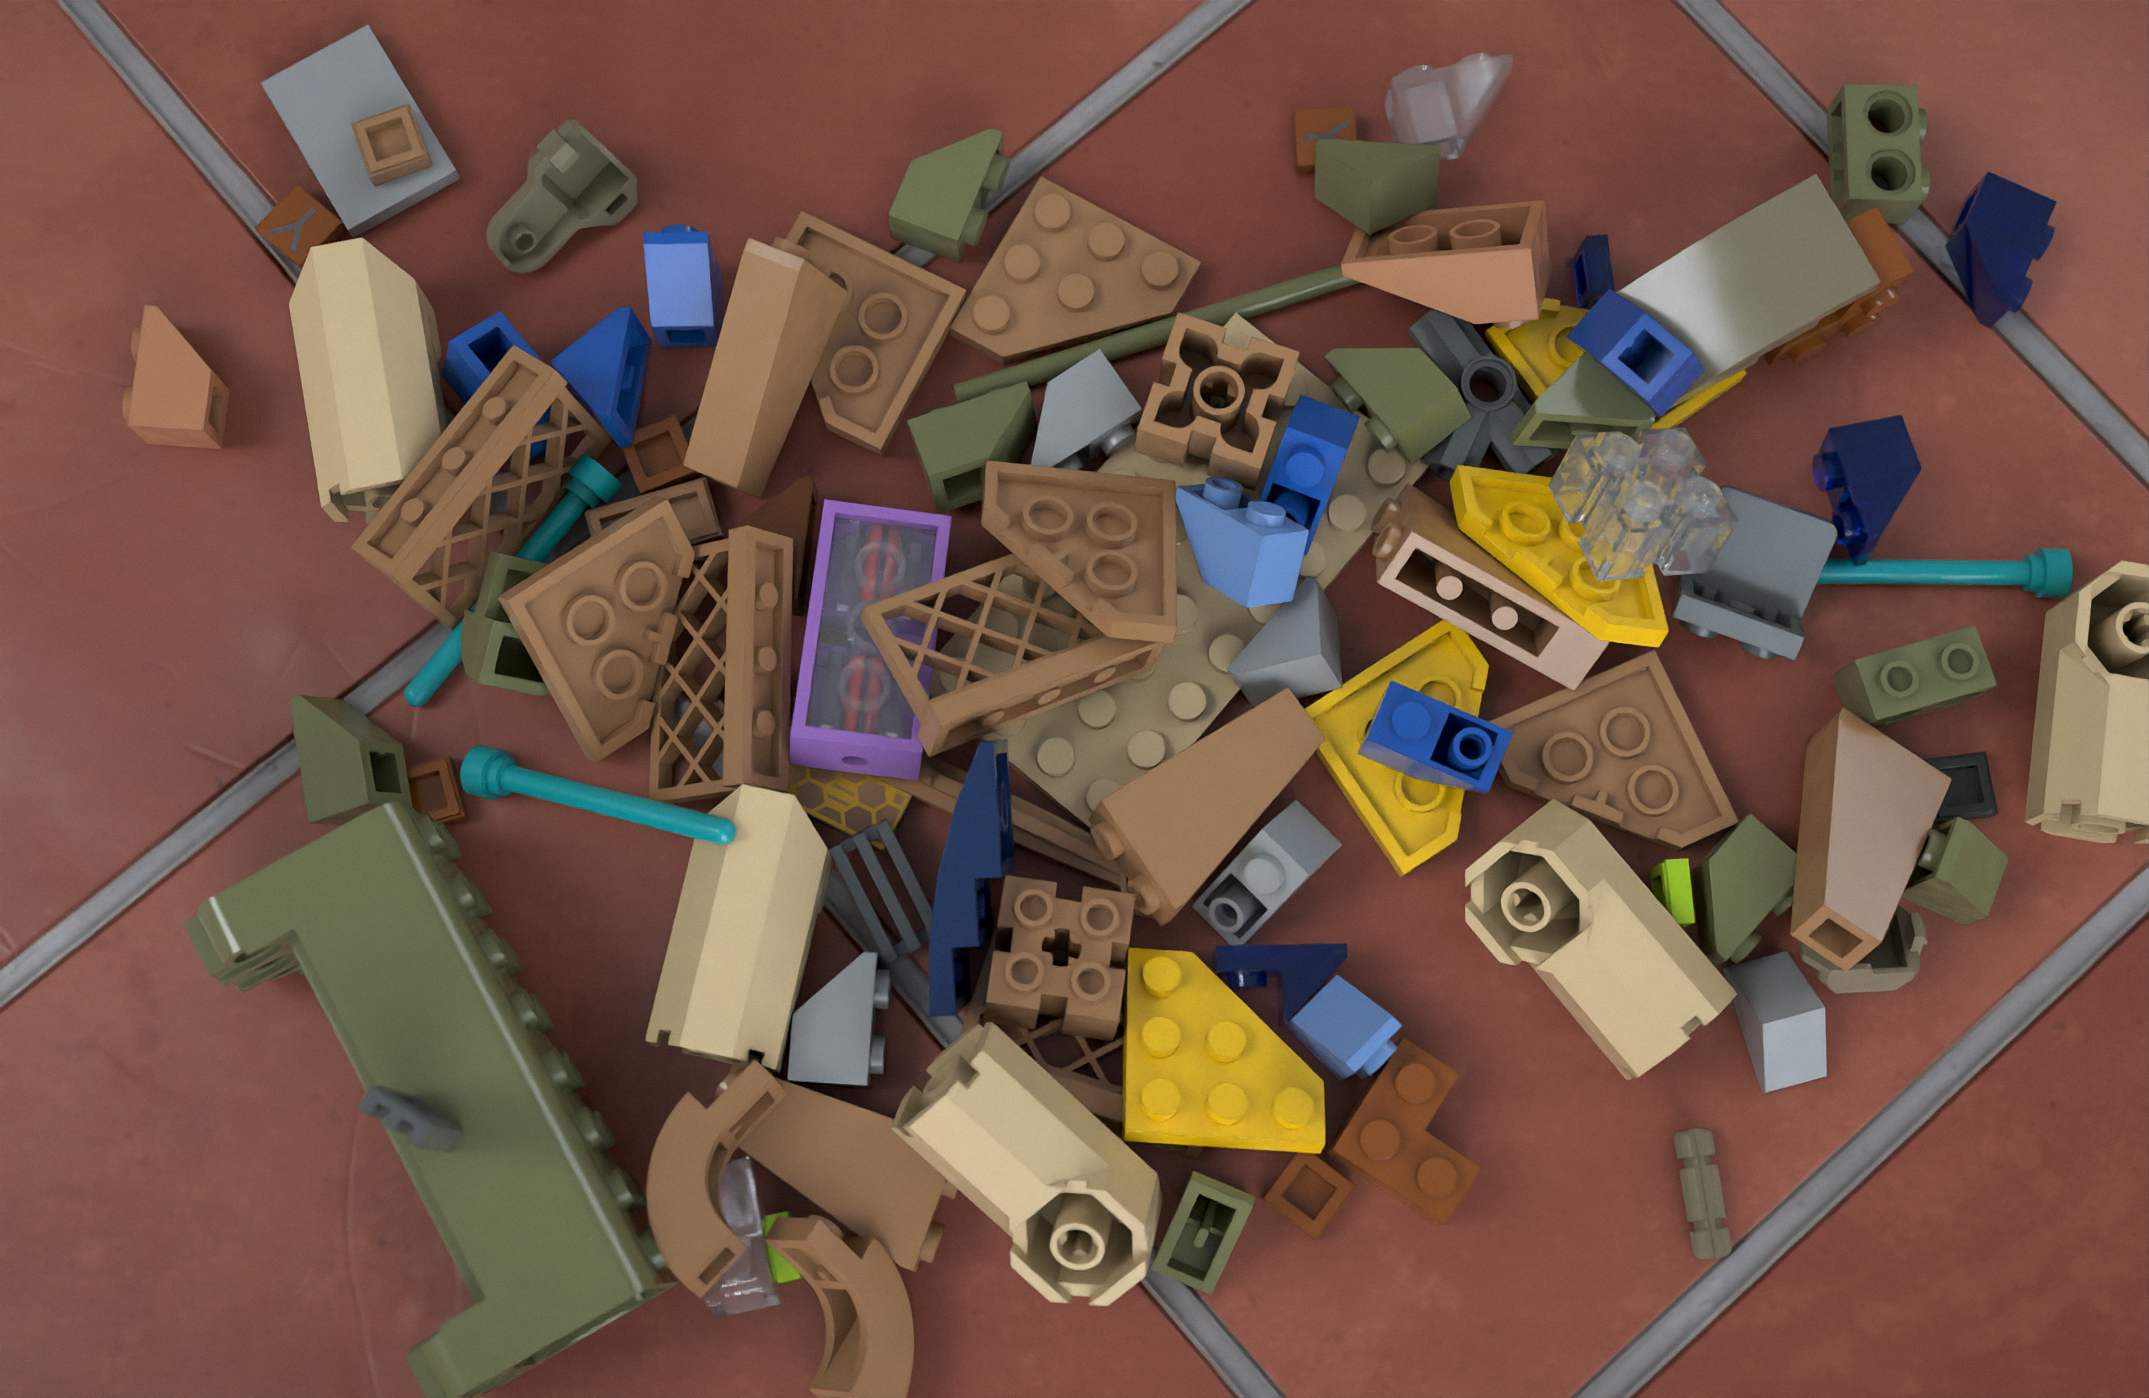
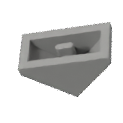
M1309 575L1296 588L1293 601L1283 603L1227 668V671L1248 702L1254 706L1261 704L1287 687L1290 688L1296 698L1343 688L1338 614L1318 581Z
M1784 951L1723 968L1726 981L1737 992L1732 1001L1761 1093L1827 1076L1825 1006L1789 953Z

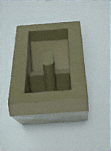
M1317 138L1314 198L1367 234H1373L1436 206L1441 145Z
M1585 351L1533 403L1511 433L1512 445L1630 453L1654 424V411Z
M1196 1171L1188 1173L1150 1270L1212 1295L1254 1206L1256 1197Z

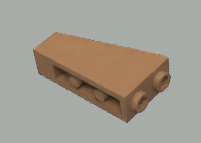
M779 237L774 238L772 246L748 238L744 247L683 466L707 478L758 499L763 494L847 295L846 290L829 278L832 268L810 258L811 252Z
M1407 483L1396 500L1388 497L1378 509L1371 524V531L1374 532L1375 541L1372 555L1376 558L1378 584L1575 691L1610 643L1609 641L1596 639L1458 529L1456 515L1416 487Z
M1287 687L1100 800L1089 818V822L1092 825L1091 836L1106 859L1110 861L1116 860L1129 879L1127 888L1129 893L1136 894V906L1146 915L1152 913L1160 927L1172 921L1304 766L1325 738L1290 688Z
M1844 707L1810 739L1806 747L1790 935L1847 972L1882 943L1927 839L1928 830L1933 825L1952 779Z
M733 1063L729 1074L737 1069L745 1070L747 1067ZM775 1078L787 1093V1096L747 1136L738 1148L858 1236L875 1237L885 1248L891 1259L902 1268L916 1273L920 1259L932 1263L945 1228L944 1224L934 1221L942 1196L955 1199L958 1189L891 1129L894 1119Z

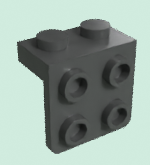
M1729 484L1719 486L1713 493L1671 594L1672 617L1680 619L1679 624L1687 631L1696 635L1714 638L1719 633L1741 641L1740 646L1755 656L1774 660L1778 654L1795 660L1805 638L1801 618L1837 538L1835 524L1824 517Z

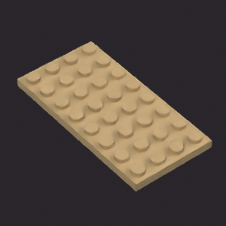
M1237 313L1224 325L1227 328L1224 339L1225 344L1247 350L1251 336L1274 343ZM1298 361L1278 422H1276L1255 491L1243 487V493L1258 501L1262 495L1287 424L1300 394L1349 412L1331 388ZM1211 396L1210 402L1207 405L1222 409L1224 408L1225 399ZM1358 409L1352 414L1360 416L1309 551L1307 555H1303L1296 588L1309 575L1318 581L1325 592L1374 534L1371 531V524L1382 503L1388 497L1396 500L1407 483L1415 486L1429 467L1421 463V459L1411 464L1396 447L1389 453L1385 452L1364 425L1369 418ZM1139 424L1134 428V430L1136 431V433H1137V428H1138ZM1136 438L1115 451L1097 471L1101 473L1175 480V496L1178 486L1205 484L1206 479L1211 477L1207 475L1210 460L1187 453L1183 467L1135 452ZM1177 503V630L1173 644H1164L1152 669L977 738L981 742L1008 739L1009 765L1090 833L1092 825L1089 822V818L1100 800L1201 739L1241 691L1227 671V668L1283 605V603L1245 608L1204 583ZM1012 574L1003 578L998 585L997 591L1033 603L1039 583ZM1046 586L1040 606L1075 619L1078 610L1053 588ZM984 603L975 610L967 621L975 624L978 623ZM991 606L984 627L1020 640L1027 619ZM1084 617L1083 622L1095 626L1086 617ZM1034 622L1028 643L1056 652L1066 648L1070 635ZM955 634L939 653L964 661L971 640ZM1077 638L1076 643L1082 642L1084 640ZM978 643L971 664L998 674L1011 669L1015 656ZM1022 658L1021 664L1029 662ZM933 668L929 699L953 691L958 677ZM965 680L964 686L972 684L974 682Z

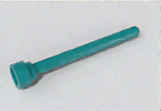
M583 454L567 473L572 477L564 486L568 493L515 556L544 562L588 508L594 510L601 502L607 505L623 485L595 460ZM477 602L470 609L471 611H475ZM463 619L406 686L404 699L409 705L420 707L426 704L462 661L461 630Z
M2038 548L2034 554H2025L2022 560L1827 559L1816 584L2021 585L2025 592H2033L2037 598H2065L2071 588L2073 568L2071 555L2066 548Z
M486 745L473 747L465 756L461 766L460 781L464 791L467 794L489 800H496L514 792L720 845L731 843L737 834L735 824L727 818L521 768L506 750Z

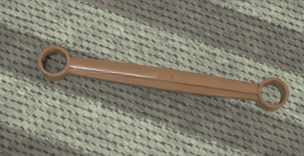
M725 686L715 700L722 715H724ZM790 695L789 735L791 734L796 697L793 695ZM923 752L918 781L872 776L911 794L912 797L953 815L954 807L968 772L936 757H929L927 753ZM1011 794L1014 844L1119 888V892L1129 893L1127 876L1115 859L1110 861L1101 854L1090 833ZM1134 904V914L1144 918H1154L1152 913L1146 915Z

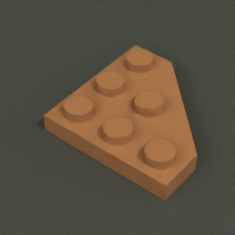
M1040 176L951 324L950 336L1003 365L1028 359V354L1058 346L1066 349L1110 336L1115 331L1149 324L1174 316L1200 271L1201 261Z
M801 211L785 240L811 252L810 258L832 268L829 278L847 291L845 300L811 378L826 428L861 447L883 456L946 339L951 324L965 303L967 291Z
M986 460L983 475L981 525L1107 637L1173 644L1177 630L1175 480Z
M655 496L497 597L585 757L596 763L647 730L652 719L656 703L650 700L660 665L666 666L679 617L673 613L683 577L689 579L695 552L667 498Z
M1655 650L1581 681L1575 691L1564 688L1488 721L1513 732L1498 768L1507 787L1546 802L1555 799L1582 816L1673 851H1678L1739 823Z

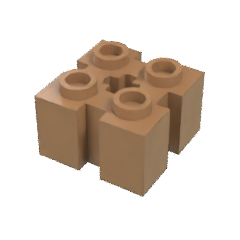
M1178 312L1162 357L1159 382H1153L1137 428L1135 452L1183 467L1187 453L1210 460L1207 470L1208 476L1228 478L1240 483L1244 488L1255 491L1300 352L1253 336L1250 338L1247 350H1243L1224 343L1227 328ZM1218 396L1225 399L1224 408L1217 409L1208 406L1210 397Z
M1005 875L995 947L1010 949V953L993 951L983 1022H993L999 1025L1035 1030L1038 1014L1063 1018L1061 1034L1113 1041L1119 1023L1126 970L1109 968L1110 964L1123 966L1130 942L1136 894L1083 886L1080 902L1055 898L1057 882ZM1053 950L1066 952L1070 956L1068 957L1067 966L1058 967L1053 965L1051 952Z

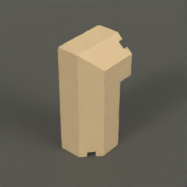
M361 237L311 247L291 296L289 308L321 508L335 522H350L349 511H364L365 521L370 524L448 427L437 364L442 357L434 309L414 278Z
M2120 561L2070 593L2045 614L2024 822L2032 826L2041 822V831L2047 834L2097 843H2116L2117 834L2135 831L2134 843L2149 844V565Z
M742 784L707 813L731 820L737 829L735 839L729 844L720 845L694 838L645 1042L667 1049L668 1045L682 1048L681 1053L728 1064L736 1063L744 1067H748L754 1060L759 1063L760 1057H763L762 1066L765 1069L781 1073L792 1026V1016L798 1001L817 915L823 911L834 860L795 795Z
M1555 799L1549 801L1465 870V887L1471 883V900L1465 904V922L1499 962L1516 966L1521 961L1528 962L1626 1080L1640 1077L1675 1052L1690 1039L1688 1036L1701 1023L1706 1026L1737 995V992L1588 818Z
M993 1022L985 1023L984 1028L979 1024L972 1025L942 1051L926 1069V1072L932 1077L926 1084L923 1093L913 1086L902 1099L891 1129L1013 1238L1010 1250L1011 1267L1050 1302L1070 1303L1071 1295L1090 1297L1089 1305L1109 1306L1146 1276L1163 1203L1158 1174Z

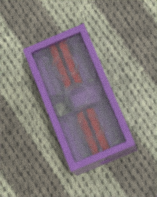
M824 499L790 734L789 765L918 781L923 746L917 737L921 724L863 624L860 615L865 606L944 578L952 516ZM935 603L927 606L934 609ZM904 615L885 621L893 636L921 645L928 624ZM934 627L927 647L933 651L936 648L937 627ZM907 659L911 667H913L914 661ZM921 664L917 678L928 697H930L933 668Z

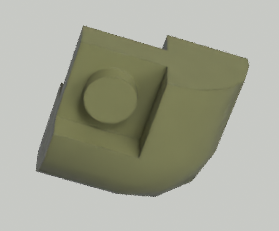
M489 551L475 611L465 609L461 630V657L466 674L474 682L538 696L551 695L497 598L550 563Z

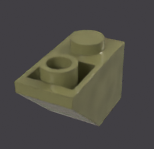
M990 128L911 160L888 214L891 238L957 263L960 262L967 244L976 247L987 222L988 212L982 210L988 193L989 191L999 193L1010 166V158L1004 156L1003 132Z
M1334 348L1324 356L1336 377L1329 383V387L1350 413H1353L1360 407L1370 418L1364 423L1365 427L1381 448L1389 453L1396 447L1411 464H1414L1471 418L1458 388L1420 348Z
M1027 381L1006 388L994 389L985 395L946 408H937L927 414L907 420L916 457L938 514L982 500L986 460L1017 463L1038 429Z
M300 694L289 698L293 719V734L297 745L303 784V798L306 804L309 823L344 825L373 808L397 800L403 801L412 807L403 746L400 742L344 700Z
M1751 813L1738 820L1739 823L1730 827L1693 869L1700 950L1714 966L1727 961L1729 958L1736 964L1739 963L1761 940L1763 935L1755 928L1767 914L1772 911L1778 917L1793 904L1797 853Z
M1956 817L1933 829L1930 828L1901 898L1963 925L1987 918L2009 858L1971 822L1960 817Z

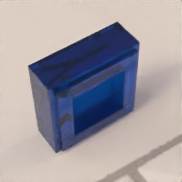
M1608 234L1586 236L1572 259L1578 308L1590 310L1608 289L1615 292Z

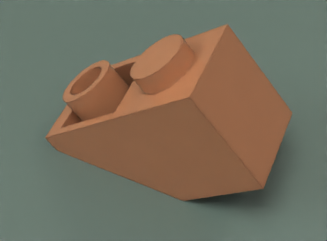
M144 305L142 324L134 328L131 338V353L136 363L133 385L126 387L122 402L123 416L127 426L147 444L222 449L230 389L157 306Z

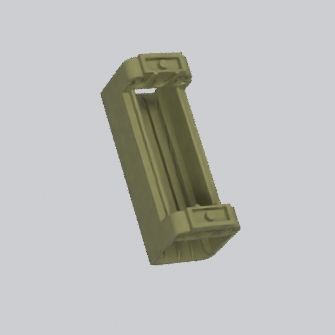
M397 800L367 811L215 894L203 902L196 910L197 915L184 921L183 925L209 976L217 978L223 986L231 983L237 985L240 991L245 993L265 981L277 980L296 971L301 976L305 974L366 1093L371 1086L376 1087L377 1085L411 1093L462 1126L460 1130L463 1131V1134L450 1153L418 1148L406 1140L408 1134L393 1132L385 1126L384 1128L475 1302L474 1306L438 1326L439 1332L409 1348L410 1354L406 1355L405 1359L425 1398H477L511 1381L677 1284L678 1281L663 1259L655 1242L651 1227L648 1226L639 1209L647 1204V1200L638 1181L630 1169L622 1171L620 1167L616 1166L608 1151L609 1148L616 1145V1142L607 1123L598 1110L591 1112L587 1106H584L577 1093V1090L584 1087L585 1084L576 1065L566 1051L560 1054L552 1046L546 1035V1032L553 1029L554 1026L545 1007L535 993L529 996L515 977L517 973L523 971V968L514 949L504 936L498 938L484 919L493 913L489 902L474 879L468 882L464 874L455 865L454 861L461 858L462 853L453 835L444 823L438 825L429 812L421 815L403 801Z

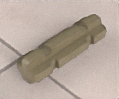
M1709 1128L1681 1130L1675 1133L1674 1142L1677 1159H1683L1685 1167L1684 1169H1679L1687 1221L1694 1222L1695 1231L1689 1232L1692 1252L1699 1259L1725 1257L1731 1253L1732 1248L1728 1227L1722 1228L1721 1218H1726L1718 1164L1712 1165L1710 1155L1716 1154L1713 1134Z

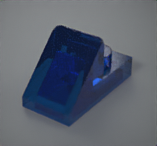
M1347 944L1216 946L1212 952V972L1220 979L1228 978V987L1234 990L1267 988V978H1277L1278 1027L1281 1029L1348 957Z

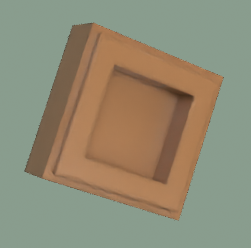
M410 104L350 123L368 176L374 186L433 166L415 113Z

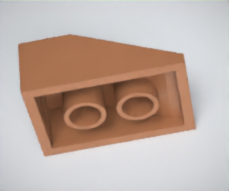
M1545 200L1426 210L1370 235L1356 227L1341 262L1342 275L1473 324L1493 323L1494 326L1499 328L1520 327L1527 324L1530 320L1539 319L1552 272Z

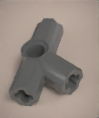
M1432 309L1409 328L1407 335L1415 346L1420 348L1458 388L1471 415L1468 421L1423 456L1421 463L1429 466L1427 469L1432 475L1449 482L1457 465L1479 468L1488 446L1508 472L1530 475L1562 450L1561 448L1512 445L1511 433L1530 409L1531 405L1518 389L1516 375L1512 367L1505 360L1493 355L1470 322ZM1476 379H1484L1491 382L1498 392V400L1494 402L1478 400L1473 396L1469 382Z

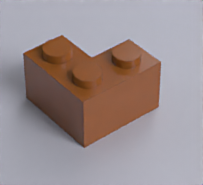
M1877 207L1846 221V224L1880 278L1881 283L1879 287L1819 320L1816 327L1763 354L1769 365L1790 356L1793 363L1801 362L1827 346L1825 339L1841 331H1844L1847 338L1866 331L1881 320L1879 312L1890 307L1901 298L1898 290L1914 273V270Z
M1403 1037L1394 1043L1398 1049L1375 1071L1324 1153L1432 1225H1446L1481 1170V1167L1425 1131L1460 1074Z

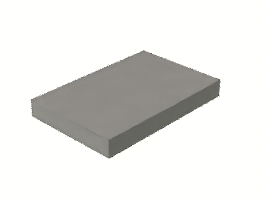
M369 25L358 29L261 82V85L353 238L461 179ZM410 104L415 113L433 166L374 186L368 176L350 123Z

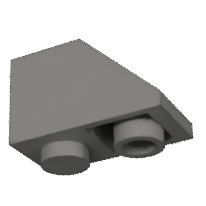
M1100 349L1047 383L1031 465L1085 471L1086 467L1083 464L1104 451L1109 457L1136 438L1137 433L1134 428L1140 423L1142 408Z
M1294 800L1262 828L1193 903L1192 907L1238 951L1320 869L1342 844L1297 800Z
M863 952L793 1013L787 1077L790 1083L795 1085L871 1089L872 1074H884L886 1035H875L877 1009L889 1008L891 970L880 969L881 959L878 953Z

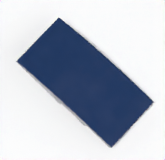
M996 739L979 743L954 807L937 876L930 932L929 1017L956 1016L971 1001L969 947L980 946L993 935L990 878L1002 877L1015 869L1008 739Z

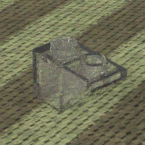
M1477 53L1461 59L1456 65L1432 69L1429 65H1418L1402 71L1397 77H1392L1384 105L1394 143L1441 145L1440 161L1460 158L1504 90L1514 65L1511 54L1491 57L1487 53Z
M745 1157L728 1161L721 1181L722 1210L732 1231L749 1248L703 1295L704 1303L716 1318L782 1304L779 1283L773 1279L767 1243L764 1240L765 1233L762 1220H765V1213L751 1159Z

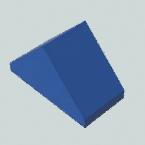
M632 307L617 308L550 361L553 368L567 381L566 387L574 398L619 447H632L652 340Z

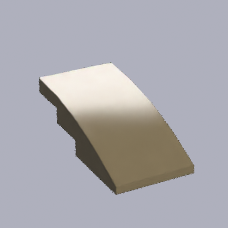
M1814 174L1695 242L1616 293L1646 312L1693 351L1705 369L1672 405L1671 408L1757 363L1761 355L1816 327L1819 320L1876 290L1881 280L1818 175Z

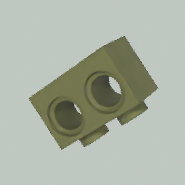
M1844 84L1828 106L1827 132L1830 197L1845 222L1877 207L1887 224H1904L1916 208L1925 202L1929 192L1930 173L1926 165H1921L1920 145H1922L1926 136L1927 114L1924 108H1919L1918 85ZM1869 119L1882 122L1889 133L1876 130L1871 125ZM1871 175L1885 179L1892 191L1879 188L1873 182Z
M1975 625L1856 659L1832 676L1843 707L1874 728H1880L1972 701L1997 686Z

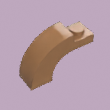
M756 1060L745 1070L737 1069L729 1074L718 1086L714 1094L715 1101L707 1109L687 1092L666 1120L651 1155L646 1196L649 1222L655 1242L671 1271L684 1286L700 1299L749 1248L732 1231L722 1210L720 1191L725 1167L737 1147L787 1096V1093L774 1076Z
M809 1215L808 1218L777 1217L764 1240L812 1286L821 1302L825 1316L826 1340L824 1353L819 1368L808 1389L818 1398H906L913 1368L914 1326L911 1307L903 1280L885 1248L875 1237L844 1236L838 1226L818 1215Z

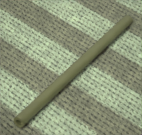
M1340 263L1182 314L1224 326L1235 313L1247 319L1361 282L1343 276ZM1177 315L954 384L952 386L957 403L985 395L994 389L1006 388L1027 381L1029 387L1050 381L1099 349L1110 362L1167 344Z

